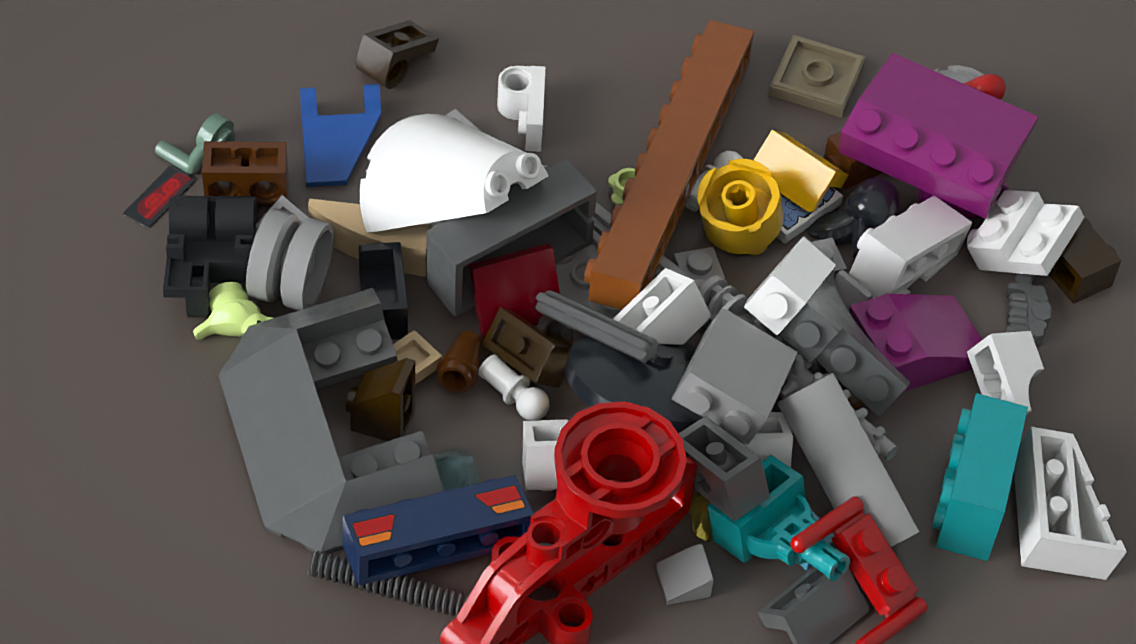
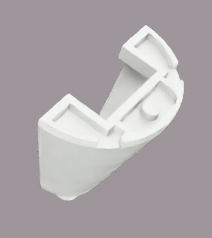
M439 114L414 115L398 121L388 128L372 147L367 157L370 160L366 179H361L360 183L362 219L366 232H377L484 214L509 200L508 192L514 182L518 183L522 189H528L548 177V174L541 164V160L534 153H526L447 116Z

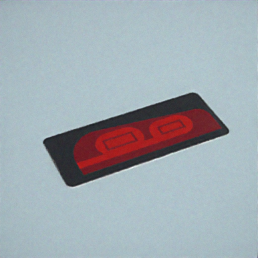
M169 166L123 214L145 227H150L169 208L170 198L181 196L196 179L174 166Z

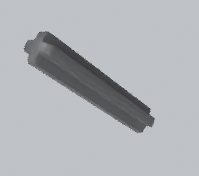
M547 290L545 293L540 292L536 296L538 303L535 308L539 313L641 362L646 363L649 359L655 360L658 353L656 350L659 344L656 339L551 290Z

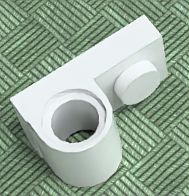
M510 66L505 68L498 78V111L508 119L519 120L518 134L526 135L525 151L541 152L545 66Z

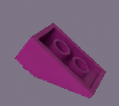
M887 293L850 305L849 313L863 333L882 355L910 381L909 386L903 392L973 369L967 351L982 341V338L954 296Z

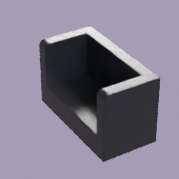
M390 242L359 245L360 290L374 289L381 302L384 320L391 340L402 339L408 334V304L401 243Z

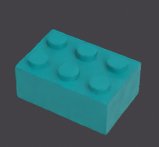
M976 393L971 410L962 408L948 456V467H946L940 489V500L937 504L931 527L939 530L936 548L988 561L1005 513L1027 414V406Z

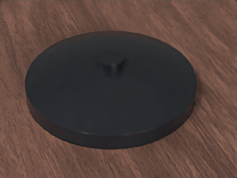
M583 335L572 345L565 368L566 379L574 393L589 407L598 403L622 401L649 407L669 420L678 434L703 418L672 400L697 349L696 346L687 342L683 345L659 344L656 350L658 353L655 360L649 359L644 363L587 335Z

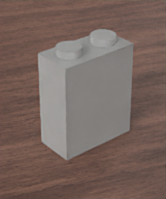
M722 307L705 331L672 400L701 417L707 416L726 432L749 444L768 419L798 352Z

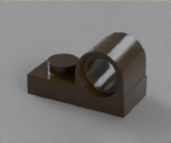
M411 20L363 34L357 54L356 68L387 89H393L405 77L411 59L435 52L439 38Z
M500 307L482 345L533 382L558 388L565 376L566 363L573 343L559 335L538 329L514 311Z

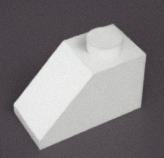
M803 236L747 299L744 308L775 335H778L807 303L834 269L836 263Z
M665 268L613 320L656 339L658 344L683 345L712 316L695 281Z

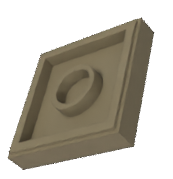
M793 35L771 82L768 95L842 118L863 70L866 57Z

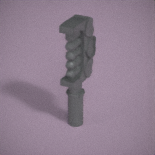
M1017 273L1015 276L1016 283H1008L1006 297L1010 299L1008 304L1010 308L1008 314L1010 317L1008 318L1009 325L1006 327L1005 333L1031 331L1035 345L1039 347L1042 344L1045 331L1050 322L1052 307L1047 302L1046 288L1042 285H1033L1035 281L1034 275Z

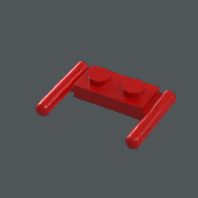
M853 496L791 539L790 545L794 552L803 553L829 534H834L831 540L841 553L846 554L850 558L849 568L880 616L883 614L886 616L885 620L859 638L855 644H884L924 614L928 607L923 598L916 596L917 587L871 515L863 513L864 505L858 497Z

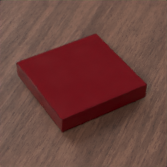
M548 243L468 265L482 342L500 307L514 311L541 330H549L564 325L539 313L535 308L538 303L536 296L540 292L545 293L547 290H551L560 294L553 247Z

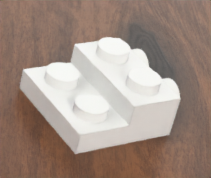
M1004 190L1000 198L995 201L987 219L984 220L980 228L970 231L967 238V248L979 270L1048 276L1085 217L1080 207L1076 205L1044 204L1039 192Z

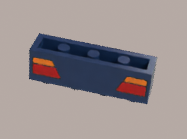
M516 475L500 479H489L483 483L457 489H446L440 493L415 499H404L397 503L372 509H361L354 513L343 515L342 546L356 581L360 586L490 554L498 540L509 536L520 538L526 533L530 526L531 515L534 513Z

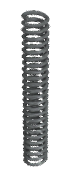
M318 550L314 552L311 567L307 571V574H312L313 577L318 575L320 579L325 577L327 581L331 579L334 583L339 581L340 585L346 583L347 587L353 585L354 589L359 587L361 591L366 589L368 593L373 591L375 595L380 593L382 597L387 595L389 599L392 597L396 601L401 599L402 603L408 601L409 605L415 603L416 607L422 605L423 609L429 607L430 611L436 609L437 613L443 611L444 615L449 613L451 617L458 615L464 598V593L461 592L453 610L457 591L454 590L449 605L446 608L450 589L447 588L445 590L440 605V598L443 593V587L440 586L433 603L436 591V584H433L426 601L430 585L429 582H426L419 599V593L423 584L422 580L418 581L412 598V591L416 582L415 578L411 579L405 596V590L409 581L408 576L404 577L398 594V588L402 579L401 575L396 577L392 592L391 587L395 577L388 579L385 591L384 585L387 579L380 581L378 589V581L373 582L371 587L370 583L359 586L358 583L356 584L354 573L349 582L352 572L350 563L347 565L346 574L342 580L347 564L346 558L342 559L339 573L336 577L340 557L337 556L334 559L332 571L329 575L333 561V555H329L325 564V570L322 573L326 553H322L319 559L320 553ZM319 559L318 568L315 572V567Z

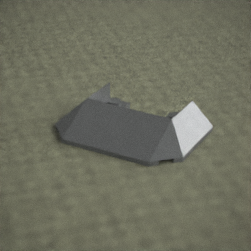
M373 288L250 325L218 375L266 531L281 538L286 536L303 544L305 549L312 552L318 550L320 556L324 552L329 554L344 549L342 546L343 515L351 514L361 509H372L397 503L404 499H415L444 491L433 453L431 454L423 430L340 457L337 455L316 389L364 375L370 370L398 361L384 320L381 302Z

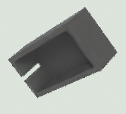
M568 159L554 166L545 167L548 177L528 189H522L519 184H512L508 192L509 200L490 212L443 220L427 231V284L454 317L475 307L469 264L546 243L553 247L556 264L592 244L594 220L591 217L595 216L597 191Z

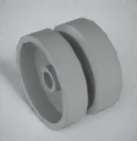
M276 208L269 210L259 226L250 251L246 273L247 295L250 298L267 303H273L281 296L282 302L287 308L297 311L315 306L324 288L333 255L334 227L331 223L309 218L300 225L298 217L294 213Z

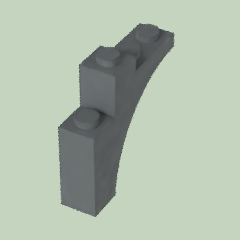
M834 269L801 310L779 333L782 338L810 363L815 359L827 371L833 373L837 380L879 417L910 384V381L873 345L848 312L835 285Z

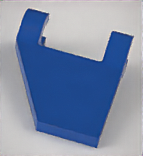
M379 84L363 85L364 113L318 115L316 87L300 88L306 187L348 184L381 118Z

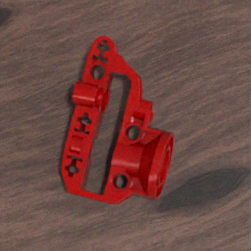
M625 401L598 403L576 413L561 429L554 448V464L557 478L556 499L531 515L528 531L520 538L515 536L504 537L494 544L491 552V564L482 573L457 617L443 630L439 639L440 643L523 644L540 632L550 644H589L593 614L586 598L660 544L690 510L697 464L691 458L686 457L683 439L671 422L649 407ZM539 543H549V544H552V545H551V546H543V545H539ZM603 543H612L616 546H607ZM544 586L554 590L558 597L549 601H537L529 598L528 595L538 587ZM573 622L578 624L579 626L569 627L564 625L563 623Z

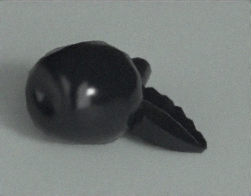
M868 178L858 184L849 194L845 210H834L822 215L810 225L808 233L811 237L817 238V240L833 238L836 245L852 240L853 258L856 259L860 250L857 248V243L863 233L869 228L875 229L884 224L892 215H897L899 192L890 182L883 178Z

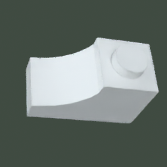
M1031 331L993 333L967 351L982 395L1027 406V414L1032 411L1029 402L1030 380L1043 371L1044 367Z

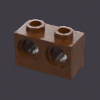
M204 141L202 163L204 196H257V205H274L282 195L288 199L287 142Z

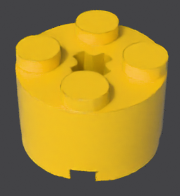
M741 158L730 160L728 165L722 166L719 169L714 167L701 180L698 187L697 200L707 239L719 249L729 253L750 255L763 253L767 246L778 236L784 220L779 186L771 171L757 161Z

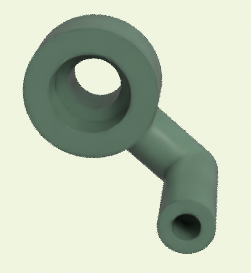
M214 113L201 126L196 138L197 146L190 155L165 140H161L157 144L155 154L188 174H196L203 163L204 141L234 142V123L223 115Z

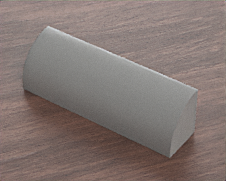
M833 373L777 403L834 509L853 496L858 497L864 505L863 513L871 515L890 547L919 532Z

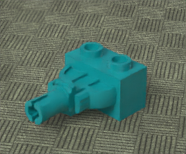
M769 455L762 461L770 498L736 521H733L714 504L710 503L708 505L713 541L743 563H746L754 555L765 559H781L789 566L795 563L800 565L807 562L831 581L838 580L839 574L843 576L848 570L850 558L826 543L823 539L803 553H796L792 550L790 545L791 539L817 520L813 518L811 507L805 497L803 476L773 455Z

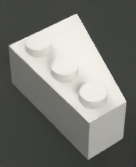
M936 196L920 204L914 203L904 213L898 216L892 215L884 224L875 229L869 228L863 233L857 243V248L860 250L849 275L870 291L872 298L887 293L910 294L911 292L907 288L919 277L925 282L928 281L958 254L973 222Z
M1031 427L1019 446L1014 468L1021 566L1106 580L1127 551L1122 540L1116 541L1107 522L1110 514L1105 504H1099L1091 484L1094 478L1074 434Z

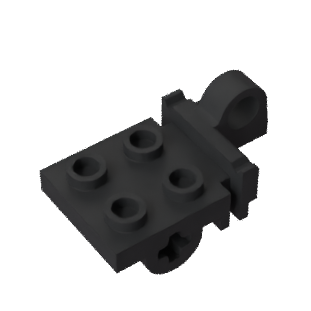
M174 196L170 198L169 234L167 235L166 244L167 259L163 297L185 298L187 317L210 316L209 293L211 283L246 282L250 251L256 234L257 196Z

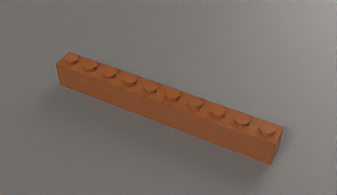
M709 20L704 33H697L692 47L693 56H686L682 66V79H675L670 93L671 103L663 104L658 121L659 128L653 127L651 129L647 142V153L641 152L639 154L635 167L636 177L635 179L628 178L623 192L622 200L624 202L622 205L616 204L613 209L610 221L611 229L610 231L604 230L601 234L597 249L598 257L597 259L591 257L587 264L584 282L590 283L588 301L623 310L653 280L750 62L754 36L753 30Z

